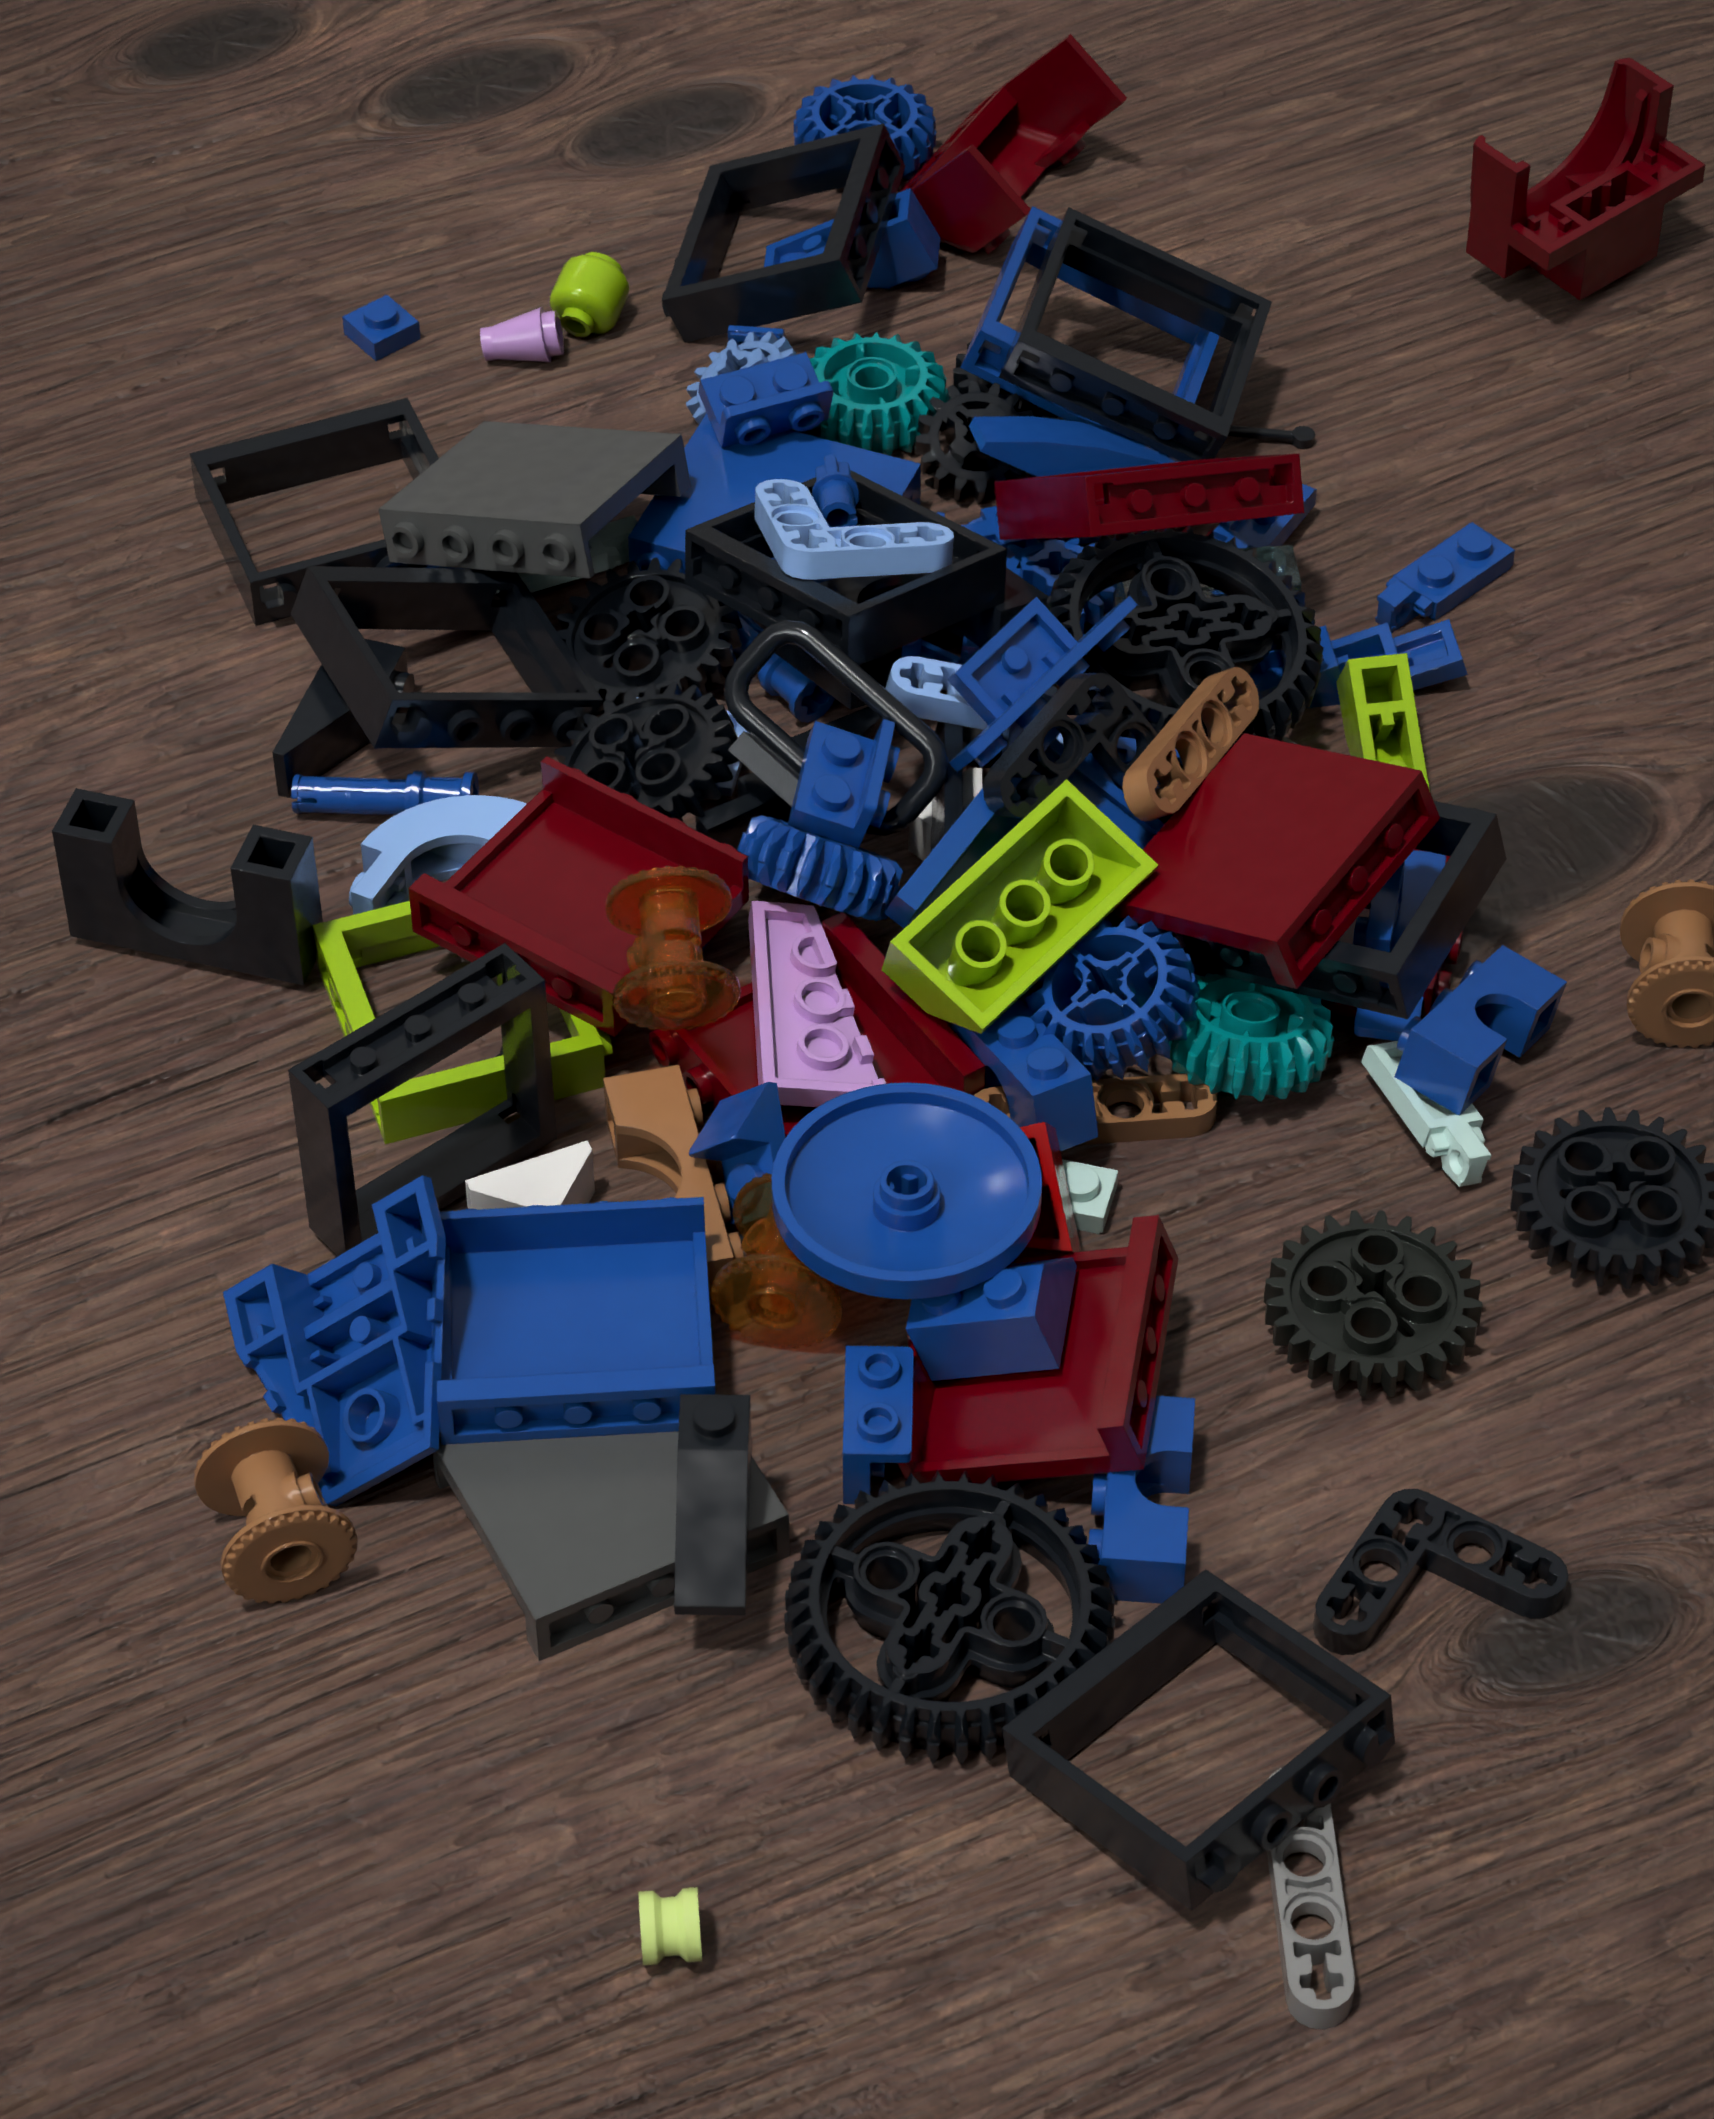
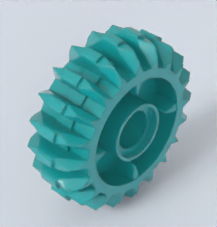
M876 331L873 337L862 338L854 332L852 339L849 341L833 338L830 348L816 347L814 358H809L819 382L829 381L834 391L828 420L822 421L816 427L809 429L811 436L889 456L896 449L911 453L916 436L921 435L917 432L920 415L930 416L929 400L935 397L944 403L947 402L946 376L943 374V366L935 362L934 352L921 351L919 341L902 343L899 334L887 339L881 338L878 331Z
M1207 972L1205 977L1195 975L1200 986V998L1195 1001L1197 1005V1020L1185 1022L1188 1029L1187 1041H1169L1171 1047L1169 1060L1172 1061L1173 1071L1179 1074L1187 1073L1189 1084L1208 1085L1211 1094L1224 1091L1232 1093L1235 1099L1240 1095L1253 1096L1259 1102L1263 1101L1265 1095L1286 1099L1290 1091L1297 1093L1306 1092L1309 1083L1320 1081L1322 1071L1326 1068L1327 1058L1331 1057L1334 1037L1331 1036L1333 1028L1330 1022L1331 1011L1321 1006V999L1233 979L1216 973Z

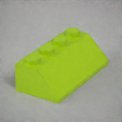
M1066 779L890 941L882 971L927 1014L982 1034L1149 878L1159 865Z

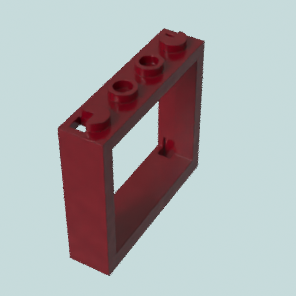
M1299 453L1199 459L994 481L1000 540L1096 537L1304 513Z

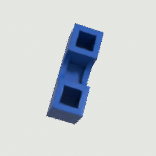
M1502 945L1484 963L1479 960L1474 961L1465 972L1457 988L1453 991L1445 988L1438 995L1429 1013L1423 1019L1415 1016L1409 1021L1397 1043V1050L1403 1054L1394 1077L1460 1116L1490 1087L1504 1049L1520 1058L1550 1029L1567 982Z
M1020 998L982 1034L949 1022V1027L985 1065V1089L995 1086L1003 1087L1009 1106L1010 1118L1019 1127L1047 1122L1056 1128L1060 1152L1098 1137L1091 1073L1054 1034L1042 1036L1047 1027L1043 1023L1036 1024L1031 1019L1034 1013L1029 1010Z
M1156 1395L1144 1469L1094 1474L1091 1515L1104 1516V1529H1090L1089 1544L1097 1545L1098 1558H1100L1098 1565L1107 1567V1573L1110 1577V1589H1112V1595L1117 1601L1162 1604L1184 1586L1189 1507L1159 1505L1148 1500L1146 1497L1157 1493L1189 1494L1195 1398Z

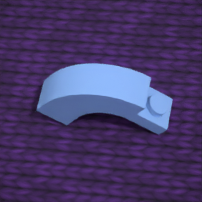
M453 796L419 804L391 817L372 831L361 843L364 872L357 875L349 892V904L353 907V915L410 901L408 888L423 873L439 881L448 880L527 803L498 796Z

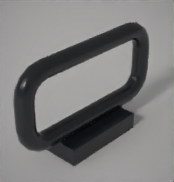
M784 620L771 624L751 642L735 661L726 677L724 696L728 710L738 724L747 731H743L728 751L792 807L805 749L753 704L749 698L748 691L753 678L779 648L787 644L797 645L882 719L895 722L894 730L912 744L923 756L924 770L917 781L893 808L886 811L879 828L869 825L866 831L867 834L879 836L901 832L916 820L939 793L947 779L949 760L944 743L928 725L818 629L804 621Z

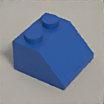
M1074 1258L1012 1263L990 1279L971 1288L939 1297L912 1299L906 1331L931 1381L1059 1369L1077 1269Z

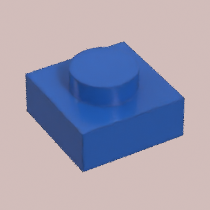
M388 295L342 317L344 334L375 361L421 339L419 321Z

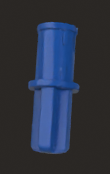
M827 455L824 457L825 465L815 468L816 482L812 488V497L829 527L856 526L858 518L855 507L859 501V488L856 481L851 477L849 463L837 462L836 455Z

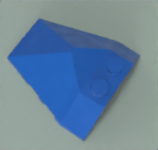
M423 1175L372 1204L378 1233L308 1274L270 1264L223 1292L236 1352L245 1367L255 1370L267 1392L263 1397L271 1411L281 1414L285 1421L295 1419L299 1423H307L308 1426L314 1427L326 1442L329 1452V1463L318 1486L327 1505L337 1507L439 1450L440 1424L437 1407V1380H441L446 1237L432 1180Z

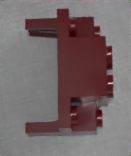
M1631 57L1616 60L1603 101L1589 129L1567 158L1547 177L1530 189H1528L1531 165L1523 160L1518 163L1514 162L1487 144L1483 135L1478 136L1473 144L1470 190L1471 210L1466 253L1504 279L1529 265L1578 300L1586 298L1657 257L1664 205L1703 183L1706 166L1666 139L1674 85Z

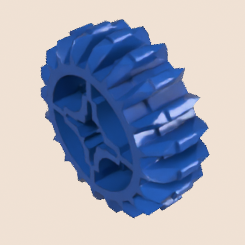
M874 74L869 79H857L852 75L850 81L846 82L832 79L829 88L823 86L815 87L813 96H807L802 99V106L796 111V119L794 120V145L884 124L905 165L902 179L910 180L934 153V147H936V119L933 116V108L926 103V96L919 93L914 94L912 85L897 86L894 78H889L886 81L876 80Z
M761 815L751 818L747 831L743 832L737 849L740 853L748 856V879L820 906L867 920L879 921L887 919L888 916L884 912L901 890L899 884L903 870L896 861L861 847L856 848L789 826L788 822Z
M1128 915L1118 927H1113V924L1105 918L1100 923L1098 929L1091 931L1029 989L1031 995L1025 999L1027 1002L1026 1006L1034 1013L1031 1019L1036 1024L1043 1023L1047 1027L1042 1036L1054 1034L1091 1073V1076L1096 1081L1108 1069H1112L1113 1074L1123 1080L1127 1067L1136 1064L1148 1073L1149 1058L1155 1054L1170 1059L1171 1047L1169 1041H1187L1188 1029L1185 1022L1197 1020V1005L1195 1001L1200 998V986L1193 973L1195 968L1189 954L1184 952L1179 941L1172 936L1171 932L1162 934L1161 930L1155 926L1152 920L1139 927L1137 922H1134Z

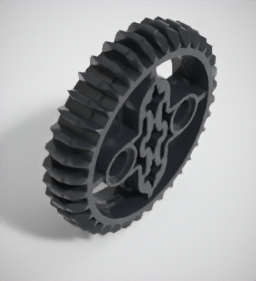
M1187 526L1182 532H1174L1172 528L1159 529L1158 532H1153L1152 530L1135 532V535L1132 533L1117 534L1114 536V539L1108 536H1101L1094 547L1085 545L1077 558L1070 559L1069 563L1064 567L1063 573H1060L1059 578L1055 580L1051 594L1046 602L1048 610L1078 641L1083 637L1080 618L1085 604L1104 589L1127 580H1132L1127 597L1131 596L1138 605L1123 618L1130 626V629L1106 651L1103 652L1095 645L1086 653L1083 658L1090 667L1084 673L1111 675L1121 685L1157 733L1162 730L1205 678L1233 667L1242 668L1250 674L1257 667L1258 663L1269 655L1270 651L1279 650L1284 666L1281 681L1274 691L1259 700V710L1256 717L1233 745L1244 733L1281 741L1288 734L1289 729H1294L1296 724L1301 721L1306 708L1310 707L1321 678L1320 669L1323 661V647L1320 646L1321 628L1315 626V610L1305 607V592L1292 590V575H1276V560L1262 563L1258 560L1256 547L1245 552L1237 548L1235 537L1227 543L1215 539L1213 529L1205 536L1194 534L1191 526ZM1200 584L1212 587L1228 596L1206 598ZM1157 688L1160 690L1165 705L1148 700L1134 691ZM1088 690L1087 694L1090 696L1091 703L1084 712H1095L1096 709L1093 706L1092 700L1097 693L1095 690ZM1202 720L1203 729L1208 737L1206 726ZM1128 729L1120 735V737L1135 739L1133 733Z
M937 1469L931 1482L919 1483L910 1472L905 1481V1487L896 1489L884 1479L879 1489L878 1497L875 1498L860 1490L855 1500V1509L838 1504L836 1513L833 1514V1522L819 1521L818 1529L815 1531V1540H805L804 1547L801 1550V1560L794 1561V1567L790 1574L791 1583H789L788 1590L785 1593V1609L788 1612L784 1614L785 1633L788 1634V1652L790 1657H792V1663H796V1672L801 1680V1685H809L810 1695L815 1705L827 1704V1714L830 1715L832 1724L848 1719V1729L851 1731L853 1739L871 1731L872 1742L875 1743L878 1752L893 1741L899 1743V1751L904 1760L908 1758L915 1748L927 1750V1756L933 1765L941 1755V1752H954V1755L962 1765L968 1757L970 1750L980 1749L986 1758L991 1761L996 1753L997 1745L1004 1743L1002 1728L1055 1686H1059L1060 1682L1111 1643L1110 1640L1114 1639L1115 1619L1112 1618L1114 1616L1115 1598L1112 1595V1589H1110V1577L1107 1573V1567L1098 1565L1100 1558H1098L1097 1545L1087 1544V1536L1084 1534L1083 1525L1069 1526V1518L1066 1515L1065 1508L1048 1512V1503L1043 1493L1029 1500L1024 1499V1491H1022L1019 1482L1006 1491L998 1489V1483L993 1474L984 1484L972 1483L966 1469L958 1481H945ZM950 1531L935 1556H930L902 1544L892 1542L920 1533ZM1019 1548L1042 1563L1065 1589L1072 1609V1627L1069 1638L1054 1632V1627L1047 1618L1046 1610L1038 1600L1014 1589L1022 1569ZM832 1591L846 1596L847 1605L854 1613L855 1619L861 1628L872 1635L885 1639L876 1661L878 1680L881 1685L864 1676L853 1667L832 1642L827 1622V1609ZM964 1673L972 1674L999 1686L1015 1688L1011 1691L980 1700L947 1702Z

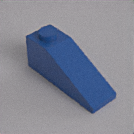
M911 188L896 194L867 288H890L906 281L915 282L923 279L938 267L940 236ZM834 219L768 245L764 267L823 254Z

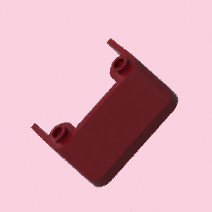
M1069 34L984 99L960 123L901 191L909 188L912 189L939 234L941 243L970 253H975L982 248L989 254L1010 235L1011 231L1008 228L1024 218L1031 210L1021 197L1041 173L1057 160L1063 166L1073 160L1087 145L1082 139L1084 134L1090 127L1122 105L1127 97L1072 34Z

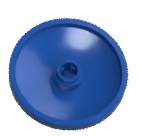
M889 1083L860 1088L835 1097L815 1108L792 1128L781 1144L773 1164L772 1209L779 1233L786 1245L802 1263L819 1276L851 1291L870 1296L891 1299H924L944 1296L976 1286L998 1274L1020 1255L1031 1240L1041 1213V1167L1034 1147L1026 1134L1011 1118L990 1103L963 1091L944 1086L924 1083Z

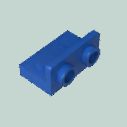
M807 352L701 379L698 389L699 396L721 448L739 443L742 445H753L763 441L769 435L792 429L796 431L812 429L822 421L828 420L834 393L829 381L819 382Z
M883 719L874 740L815 721L808 736L788 825L859 848L869 825L877 828L881 826L889 804L891 793L882 790L881 787L882 782H890L899 758L900 748L891 745L895 722Z
M846 1346L842 1453L843 1504H855L860 1490L871 1495V1477H884L885 1463H908L912 1459L914 1351L911 1347Z

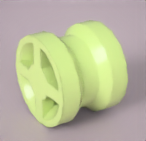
M683 1888L674 1897H660L654 1891L638 1892L643 1965L659 1964L665 1956L680 1955L687 1962L702 1961L698 1889Z

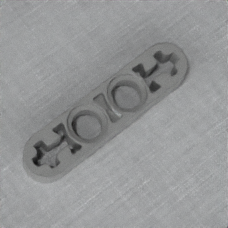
M1277 1770L1276 1772H1274L1273 1774H1271L1269 1778H1271V1777H1272L1275 1773H1277L1279 1770ZM1329 1803L1325 1807L1316 1808L1305 1817L1303 1827L1292 1828L1287 1837L1276 1848L1266 1850L1286 2004L1290 2014L1299 2023L1315 2029L1336 2027L1346 2020L1352 2009L1355 1985L1331 1803ZM1307 1852L1316 1856L1324 1867L1316 1875L1304 1877L1291 1873L1285 1867L1283 1861L1292 1853ZM1314 1914L1325 1918L1331 1925L1332 1931L1321 1939H1306L1296 1933L1292 1927V1922L1301 1915ZM1324 1963V1985L1327 1992L1331 1993L1330 1999H1317L1314 1989L1310 1988L1312 1965Z

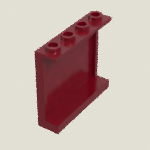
M1244 733L1205 777L1182 807L1170 817L1142 849L1159 866L1108 917L1113 927H1118L1129 915L1134 922H1137L1139 927L1152 920L1159 929L1263 954L1276 983L1297 989L1438 822L1440 816L1421 770Z
M546 756L541 761L543 789L454 875L443 883L423 873L408 888L412 929L416 934L470 962L477 960L505 943L545 980L548 1003L615 1037L749 901L748 856L738 852L729 844L720 843L688 827L679 819L670 818L638 802L629 794L620 793L588 777L582 771L570 768Z
M844 912L823 920L822 927L837 961L836 975L842 989H848L855 1005L853 1017L860 1034L867 1035L874 1052L872 1064L878 1078H884L886 1084L924 1083L944 1086L973 1096L985 1089V1065L943 1019L927 1014L882 971L885 956ZM752 982L679 1018H676L660 999L652 1003L653 1031L649 1033L651 1049L663 1066H680L686 1090L697 1089L701 1106L705 1105L713 1113L720 1100L758 1086ZM781 1105L785 1136L789 1134L803 1117L817 1107Z
M1159 1215L1133 1217L1128 1247L1016 1258L1012 1262L1021 1263L1073 1257L1077 1269L1059 1369L931 1381L907 1333L908 1345L914 1351L912 1459L908 1463H897L906 1480L911 1472L919 1483L931 1482L937 1469L945 1481H958L966 1469L972 1483L977 1484L985 1483L992 1474L997 1482L1144 1469L1179 1260Z

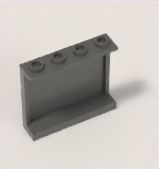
M484 421L378 510L390 562L591 578L595 574L588 540L640 494L681 497L691 488L682 434Z
M679 1431L442 1445L441 1437H439V1450L433 1453L436 1484L439 1489L447 1486L452 1488L525 1614L527 1641L539 1661L674 1605ZM753 1457L751 1458L747 1574L790 1556L789 1514Z

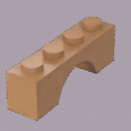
M679 1065L603 1078L606 1123L618 1168L646 1172L661 1179L676 1193L674 1198L704 1197L710 1304L735 1300L734 1273L744 1271L745 1263L738 1232L727 1234L724 1223L731 1221L727 1191L724 1183L713 1185L711 1174L717 1173L716 1160L689 1156V1150L699 1135L697 1127L703 1126V1113L697 1089L686 1090Z

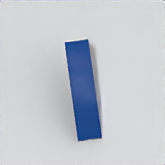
M1034 416L974 417L969 425L980 452L1037 477L1180 462L1112 429L1087 422Z
M1448 619L1394 638L1392 637L1388 622L1333 641L1330 639L1326 625L1319 627L1321 628L1320 646L1323 647V661L1320 669L1321 678L1315 690L1312 703L1308 708L1340 705L1336 681L1348 659L1407 653L1413 690L1468 675L1450 620ZM1279 650L1270 651L1269 655L1258 663L1257 667L1249 674L1258 690L1259 700L1274 691L1281 681L1284 666Z

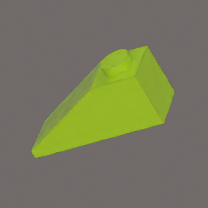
M1407 653L1348 659L1336 683L1345 739L1350 756L1421 770L1429 788Z

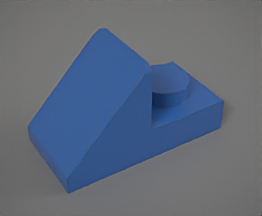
M766 1082L720 1100L689 1150L690 1157L722 1162L725 1188L730 1206L731 1224L750 1226L774 1217L772 1209L773 1164L777 1152L786 1138L778 1086L774 1082Z

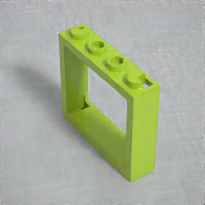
M410 901L312 925L317 967L343 1036H347L375 1019L357 973V967L440 947L436 943L413 932ZM562 1009L560 1011L571 1038L550 1043L554 1100L603 1088V1078H605L604 1056L613 1053L608 1033ZM501 1055L412 1078L369 1103L384 1143L389 1144L469 1123L507 1100L504 1057Z

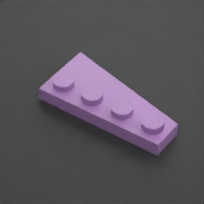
M752 901L748 923L758 1086L766 1082L777 1083L780 1105L819 1107L842 1094L860 1088L886 1084L884 1078H878L872 1064L874 1052L867 1035L860 1034L853 1017L855 1005L848 989H842L835 972L837 961L814 905Z

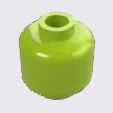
M589 252L585 255L571 257L564 264L552 289L550 307L552 311L556 310L558 312L561 326L567 332L579 337L589 336L590 333L604 334L609 332L617 323L629 295V283L621 265L608 255Z

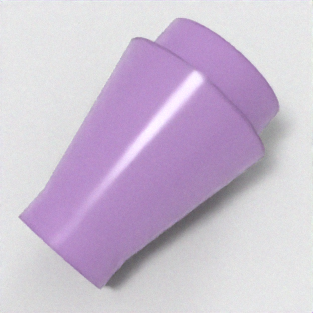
M540 307L494 326L480 328L481 346L486 361L501 359L551 362L552 356L564 354L562 326L556 310L544 312V309Z

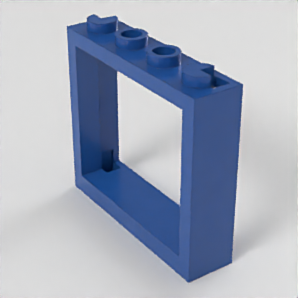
M1032 206L1011 245L960 368L992 384H1000V388L1012 394L1016 393L1020 398L1065 420L1103 426L999 378L1017 332L1000 323V320L1024 263L1040 269L1048 245L1061 222L1060 219ZM1062 263L1058 279L1191 344L1172 394L1195 404L1220 336Z

